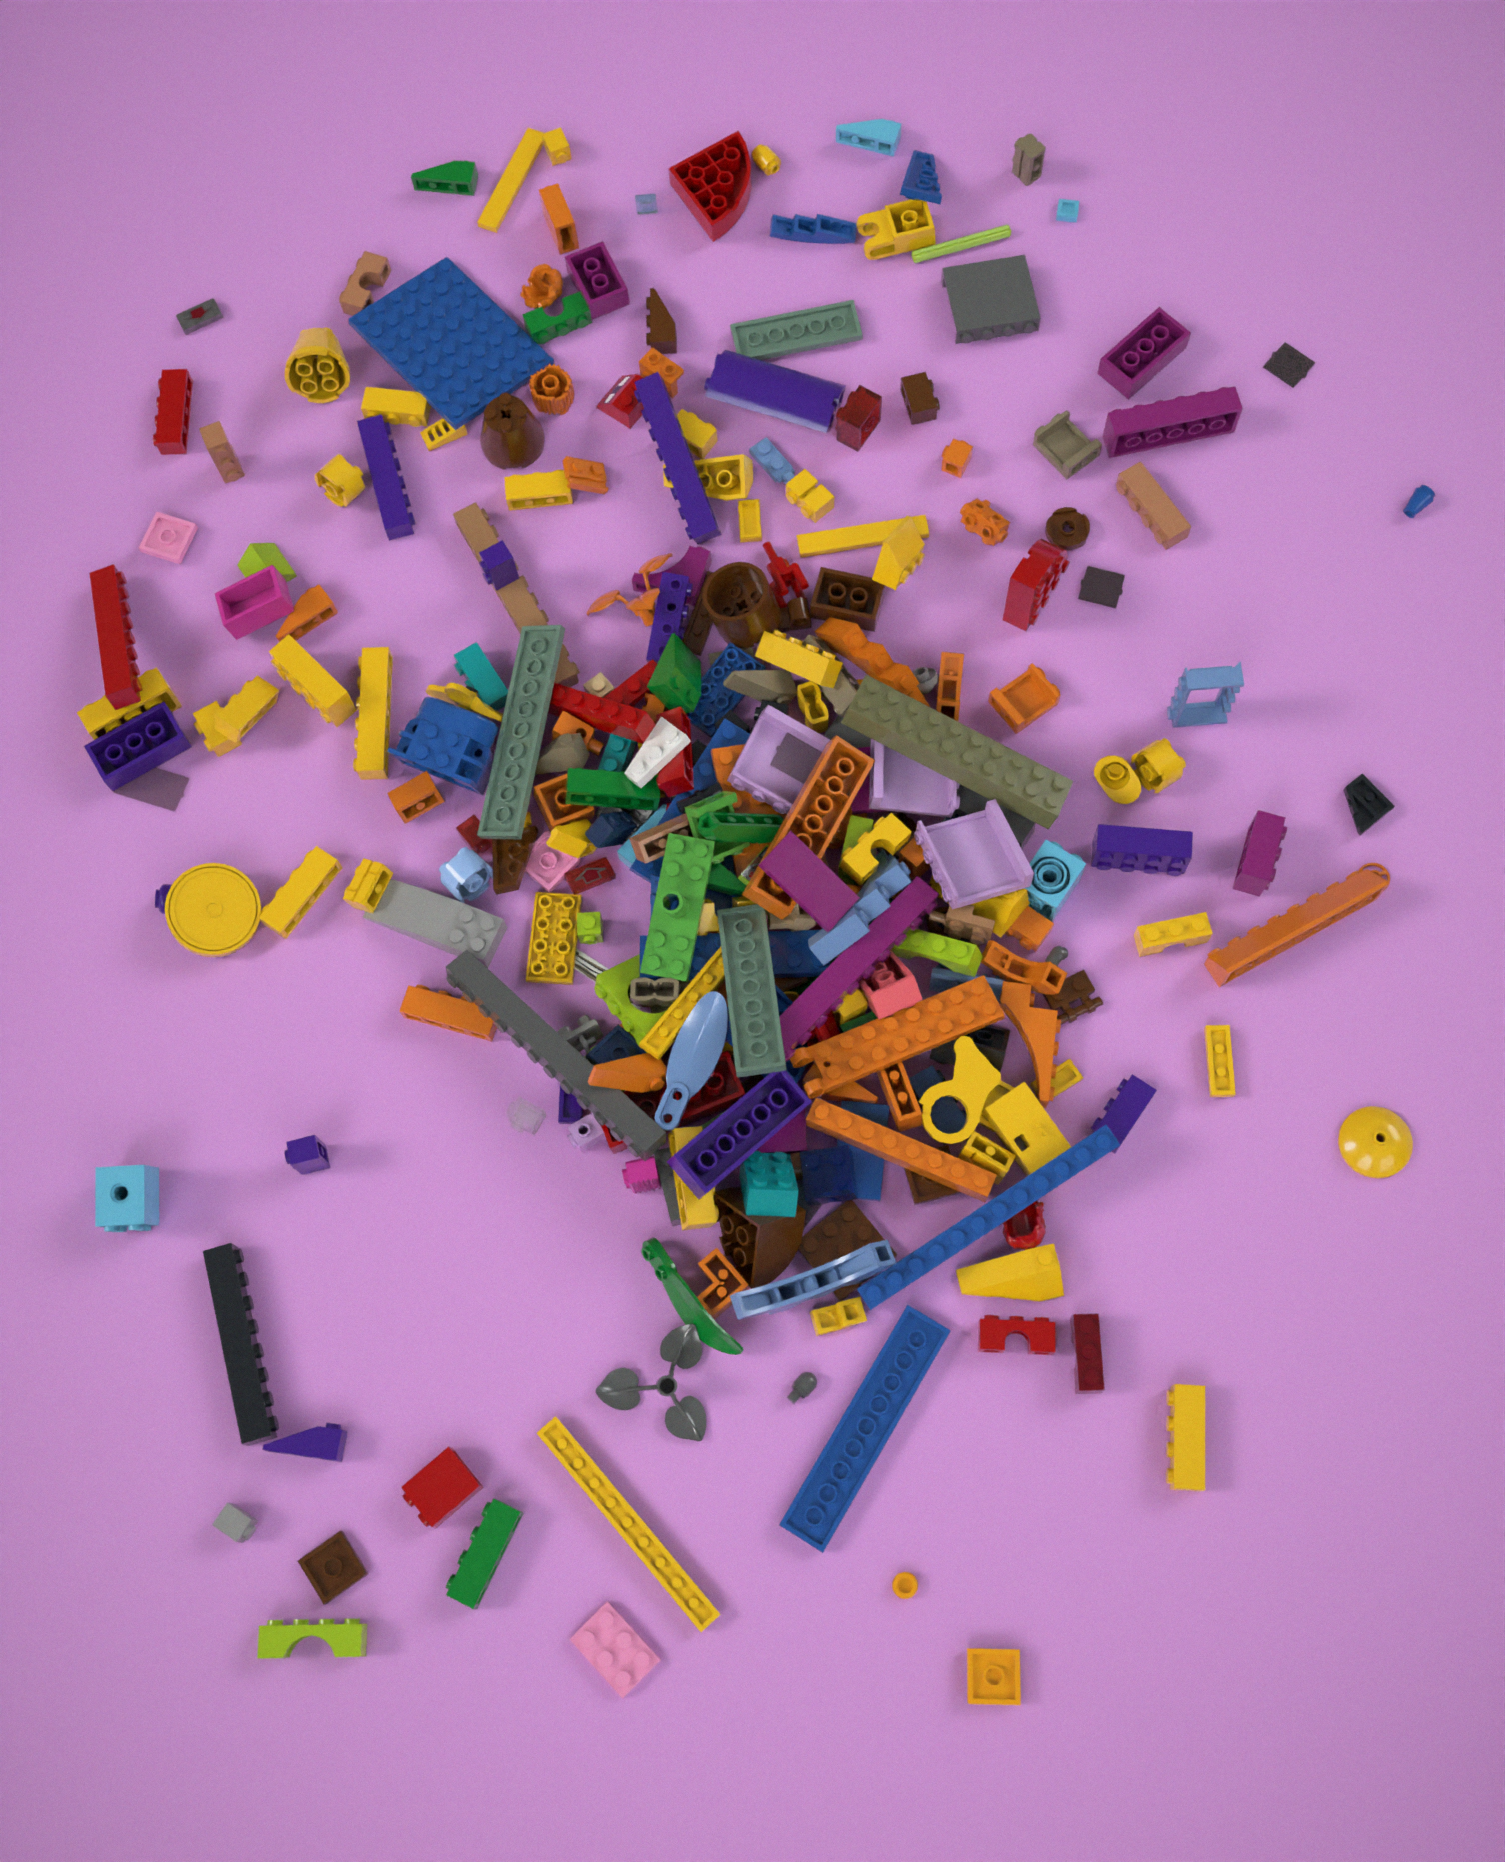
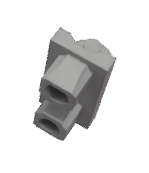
M584 1015L577 1021L578 1028L571 1031L569 1026H564L557 1032L578 1052L585 1050L587 1054L590 1050L589 1046L597 1043L596 1040L603 1037V1034L596 1020H592L588 1015Z

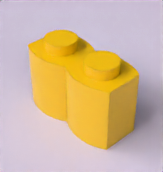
M812 681L798 685V706L805 715L806 726L817 733L827 731L829 714L826 705L821 701L819 686Z

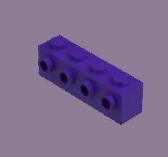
M662 572L659 587L660 593L657 598L647 651V662L653 659L658 664L671 634L675 633L683 641L685 627H682L683 618L687 619L689 605H686L687 596L691 597L693 583H690L689 576Z

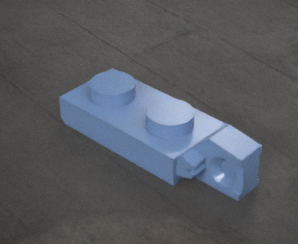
M767 437L749 448L750 455L775 483L783 481L786 485L795 477V470L792 468V465Z

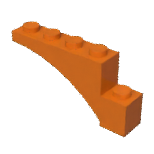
M1003 981L999 1005L1026 1044L1035 1072L1037 1099L1043 1108L1046 1109L1048 1102L1053 1101L1054 1087H1050L1051 1078L1055 1079L1057 1064H1053V1056L1058 1055L1059 1042L1055 1041V1034L1060 1033L1061 1019H1057L1058 1011L1033 1008L1035 993H1031V985Z

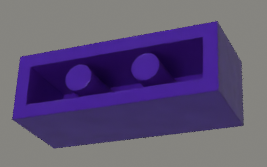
M1133 1074L1129 1080L1124 1078L1116 1089L1120 1092L1116 1099L1112 1097L1109 1099L1104 1107L1107 1113L1103 1119L1097 1117L1090 1128L1095 1132L1104 1125H1107L1120 1146L1157 1091ZM1117 1147L1116 1149L1112 1150L1111 1152H1113V1153L1115 1154V1153L1117 1152V1150L1119 1149V1147Z

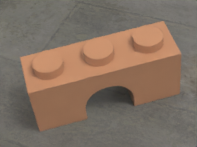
M364 251L362 257L357 260L356 269L349 276L348 284L339 297V303L344 314L353 316L374 303L371 291L365 288L370 285L384 286L391 272L387 257Z
M220 421L199 428L206 448L225 484L244 477L245 474L239 459L229 443Z

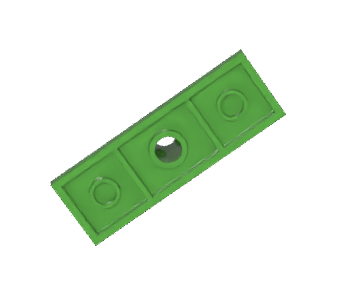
M672 833L668 834L640 973L688 982L716 847L715 841ZM678 900L679 906L671 910L672 903Z

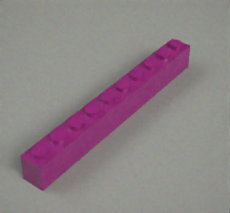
M917 876L890 903L891 907L881 913L869 925L870 931L845 949L779 1016L785 1062L794 1055V1049L799 1043L804 1045L812 1035L810 1032L815 1027L819 1029L827 1021V1015L832 1010L836 1012L844 1003L842 999L847 994L850 996L854 994L860 986L859 982L863 978L868 979L876 970L874 966L879 961L885 962L892 953L890 950L895 945L899 947L907 938L905 934L910 929L916 930L923 921L921 918L926 913L930 915L938 906L936 901L939 894L920 877Z

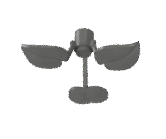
M694 1324L683 1325L675 1328L665 1336L660 1346V1356L663 1360L672 1363L669 1374L660 1377L656 1385L638 1386L639 1379L632 1370L618 1368L610 1372L596 1388L597 1396L606 1405L614 1409L630 1410L640 1402L638 1391L657 1390L662 1396H670L675 1404L665 1414V1425L668 1431L678 1438L702 1441L706 1430L704 1407L693 1396H685L679 1402L675 1395L677 1382L673 1378L676 1364L682 1369H688L695 1366L701 1358L702 1345L696 1326Z

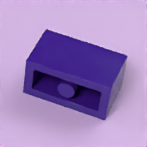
M503 540L479 552L481 558L479 565L483 571L482 575L488 585L492 584L496 591L519 579L514 558Z
M316 1135L286 1142L287 1150L284 1151L286 1162L300 1174L304 1175L330 1168L326 1145Z

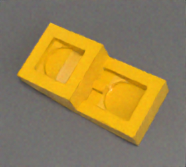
M860 1297L837 1302L835 1305L809 1312L816 1336L867 1321Z

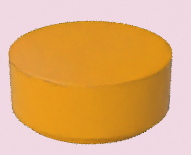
M901 1572L894 1577L892 1589L899 1598L909 1599L916 1594L918 1582L913 1574Z

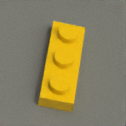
M1206 1025L1204 1027L1209 1095L1210 1097H1234L1236 1092L1230 1025Z

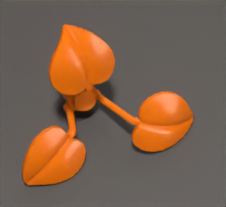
M672 553L653 557L639 568L638 572L640 574L643 573L647 589L641 596L628 602L619 595V590L609 591L598 597L591 604L586 614L589 616L590 613L603 610L614 603V601L620 600L626 605L628 610H632L636 616H640L645 626L653 625L656 609L654 607L656 605L655 600L660 590L659 588H650L648 575L650 572L660 568L669 557H673Z

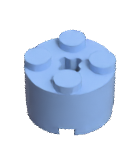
M467 847L460 849L455 857L449 862L443 863L439 868L441 883L462 903H465L464 900L466 899L471 902L480 897L490 886L487 883L489 878L493 879V869L474 850H469Z

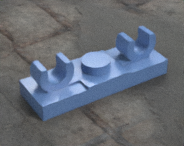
M937 965L936 968L932 969L929 990L944 992L978 978L980 975L976 974L975 977L953 972L951 969H940V965ZM984 973L983 975L999 1003L1003 980L997 975L995 978H989Z

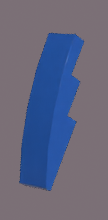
M773 214L770 221L769 237L820 244L855 243L856 223L817 214L815 219L797 214L794 215L793 219Z

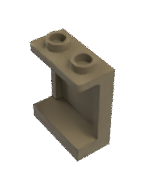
M1068 410L1062 414L1055 415L1046 426H1040L1034 433L1033 446L1066 480L1099 457L1102 443L1097 438L1091 442L1069 420L1070 412Z

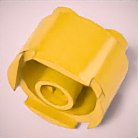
M340 454L333 457L314 475L318 487L323 486L326 490L324 495L339 507L343 505L346 507L365 489L361 478L363 476L362 471L357 466L352 467Z
M1166 738L1155 740L1131 757V765L1135 763L1136 769L1134 772L1138 776L1141 785L1148 791L1151 789L1156 790L1154 793L1161 792L1181 779L1183 768L1186 767L1184 759L1176 754L1171 743Z

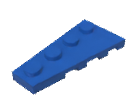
M917 150L913 151L900 195L910 200L919 199L941 204L942 193H940V184L937 182L938 174L935 172L936 164L933 154Z

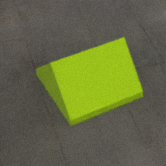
M250 543L237 564L245 578L271 565H274L284 577L286 583L297 577L275 543Z

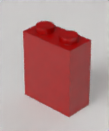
M448 1446L401 1488L405 1492L402 1497L410 1507L415 1505L419 1510L420 1514L417 1516L426 1527L430 1525L432 1528H437L484 1487L456 1451Z

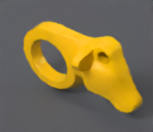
M961 1036L954 1044L956 1060L953 1079L930 1087L919 1101L922 1105L921 1112L924 1129L934 1140L945 1144L962 1142L974 1132L979 1123L986 1097L1001 1081V1073L991 1065L987 1058L977 1049L973 1040L967 1036ZM941 1097H954L965 1107L967 1114L966 1123L957 1133H943L936 1129L932 1123L930 1116L931 1107Z

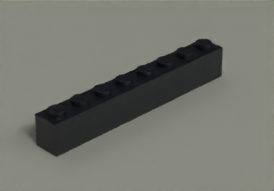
M233 1243L204 1250L203 1255L241 1444L250 1446L277 1438L276 1431L279 1430L277 1417L272 1414L271 1406L274 1405L271 1391L267 1390L266 1382L269 1381L266 1367L262 1366L261 1358L264 1357L261 1343L257 1342L256 1334L259 1333L256 1319L252 1318L251 1310L254 1309L251 1295L247 1294L246 1286H249L247 1273L243 1272L241 1265L244 1262L243 1252L241 1248H238Z

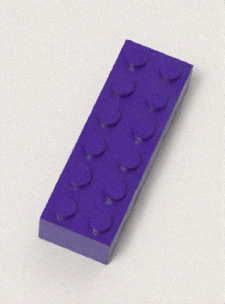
M786 1071L772 1072L674 1154L667 1163L693 1194L700 1199L812 1101Z

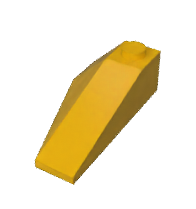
M744 454L694 460L707 497L725 501L746 499L753 484L752 459ZM663 471L664 486L672 488L671 480H667Z

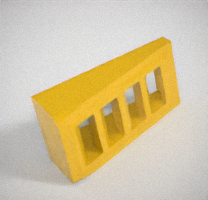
M444 418L420 432L428 451L468 435L465 425L455 430ZM441 431L442 436L439 437L437 432ZM433 434L435 440L432 442L429 437V435Z

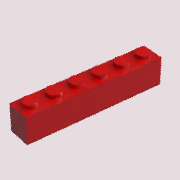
M554 683L548 709L549 714L560 717L562 711H565L595 729L644 744L656 725L644 710Z

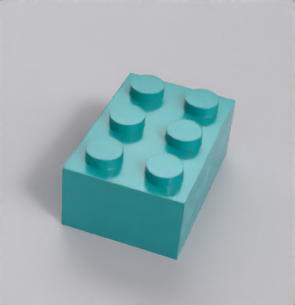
M755 1151L740 1164L739 1180L746 1215L795 1217L799 1190L790 1154Z

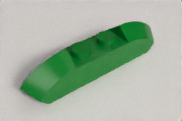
M706 812L699 818L698 830L703 837L717 843H771L784 819L778 814Z

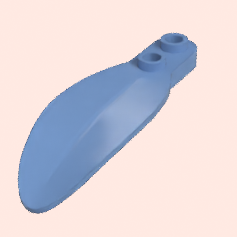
M709 992L697 1002L682 1025L674 1042L666 1072L667 1089L655 1114V1122L665 1131L677 1128L690 1098L705 1085L720 1059L727 1034L728 1009L724 996L719 992ZM676 1092L682 1093L680 1100H674ZM668 1114L672 1115V1121L665 1123L664 1117Z

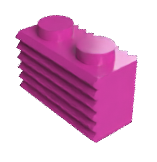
M654 1156L649 1157L646 1161L637 1159L625 1162L626 1169H622V1174L627 1189L631 1188L633 1193L637 1194V1192L641 1193L642 1191L646 1192L647 1190L651 1191V1189L656 1190V1188L660 1189L662 1187Z

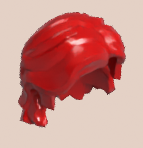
M1035 1201L1002 1223L1004 1226L1002 1233L1007 1243L1013 1249L1027 1250L1037 1247L1042 1242L1046 1234L1043 1202Z

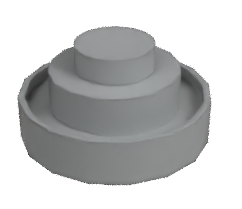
M920 667L912 671L919 682L917 687L922 695L931 692L939 680L937 672L933 668Z

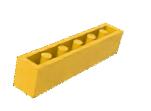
M389 647L362 648V656L358 657L361 676L357 677L360 697L356 698L359 717L355 718L358 738L354 739L357 758L353 760V768L361 780L388 779L389 752L387 751L390 741L393 656Z

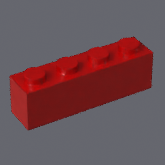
M187 369L162 370L161 378L158 379L160 395L156 399L158 415H155L156 433L153 434L154 446H157L161 455L187 454L193 380Z
M681 706L656 715V724L663 717L686 734L691 741L690 719ZM692 742L658 772V777H656L657 785L668 797L694 789Z

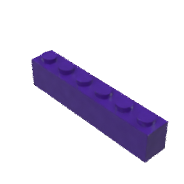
M382 414L358 420L357 424L387 537L389 540L412 535L414 534L412 525H416L413 513L408 512L407 507H410L411 504L408 494L403 493L406 485L403 475L399 476L398 471L401 470L398 457L394 458L393 453L397 452L394 440H389L388 435H392L389 422H384Z

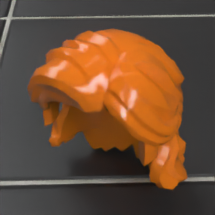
M545 263L535 266L527 280L529 286L522 285L520 296L525 299L527 307L529 306L534 309L549 307L563 293V280L560 271L552 269Z

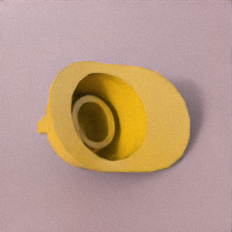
M1109 755L1101 758L1096 763L1094 776L1114 802L1129 804L1139 797L1141 782L1125 758Z

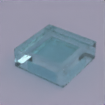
M656 194L635 195L638 215L658 213Z

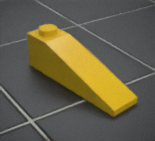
M1054 1243L955 1270L962 1295L1001 1297L1015 1300L1023 1299L1036 1302L1064 1296L1061 1269Z

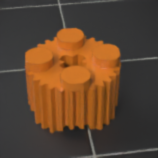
M549 364L544 370L540 369V372L537 371V374L531 375L529 387L533 403L538 412L549 413V415L551 413L553 415L556 413L560 415L567 413L569 407L573 404L575 396L572 379L567 371L564 372L560 365L555 366L553 364L551 366Z

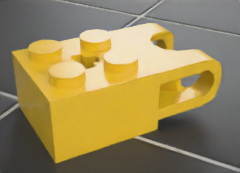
M914 199L884 206L885 209L859 216L856 222L857 229L861 235L874 236L866 240L864 244V253L869 260H876L936 244L935 227L927 201Z

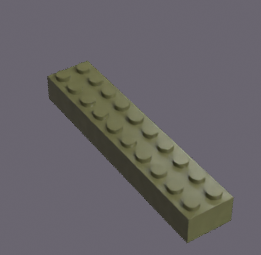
M865 675L841 722L990 800L996 799L998 804L1046 829H1049L1059 816L1073 783L1069 778L868 675Z

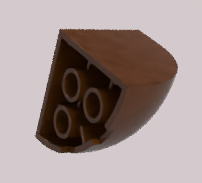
M731 1187L716 1191L713 1200L714 1205H717L719 1211L717 1222H719L722 1236L719 1239L725 1255L732 1257L737 1266L735 1269L749 1284L751 1289L767 1285L789 1266L796 1255L803 1236L806 1210L797 1204L795 1217L746 1215L741 1187Z

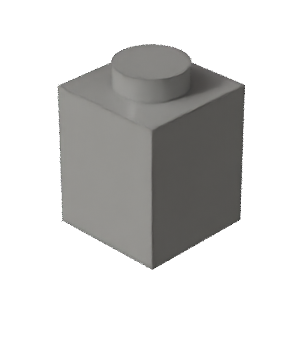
M227 1503L212 1525L234 1541L243 1543L245 1540L248 1541L256 1531L255 1525L258 1520L237 1505Z

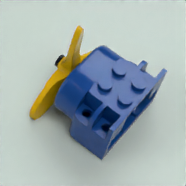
M447 683L446 686L428 685L426 693L431 697L423 699L416 717L408 722L404 731L400 730L398 735L401 739L396 750L389 747L387 752L404 765L422 772L427 771L432 776L483 795L489 783L495 755L491 747L499 728L495 723L478 714L502 722L503 713L494 710L477 697L479 691L472 687H464L457 683Z

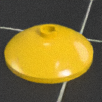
M1368 1106L1354 1111L1344 1120L1338 1134V1146L1345 1162L1355 1172L1369 1178H1386L1398 1173L1408 1163L1413 1150L1412 1135L1406 1123L1396 1113L1383 1107ZM1376 1135H1381L1383 1142L1377 1141Z

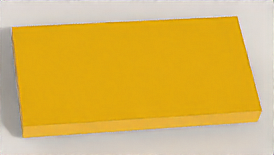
M535 892L526 982L573 985L578 941L577 913H581L582 895Z

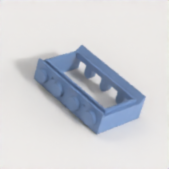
M1241 661L1235 667L1195 668L1189 671L1187 668H1184L1182 676L1178 678V687H1175L1174 697H1171V705L1167 707L1168 720H1172V727L1227 724L1226 713L1231 712V703H1235L1236 700L1235 693H1240V687H1244ZM1220 689L1215 701L1186 704L1190 691Z

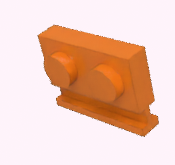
M569 456L562 460L565 479L568 480L567 488L605 494L609 490L606 487L607 478L604 463Z

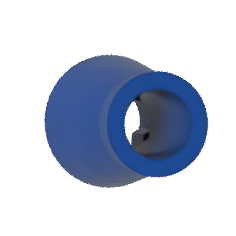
M1426 485L1415 488L1408 504L1403 509L1404 514L1409 518H1414L1434 501V491Z

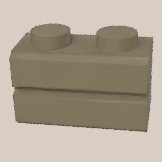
M1032 134L1020 137L1015 142V152L1012 158V173L1017 178H1020V181L1026 186H1029L1041 177L1046 149L1040 141L1037 142V138Z

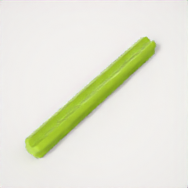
M1006 224L912 251V260L914 263L1004 239L1011 236V229Z

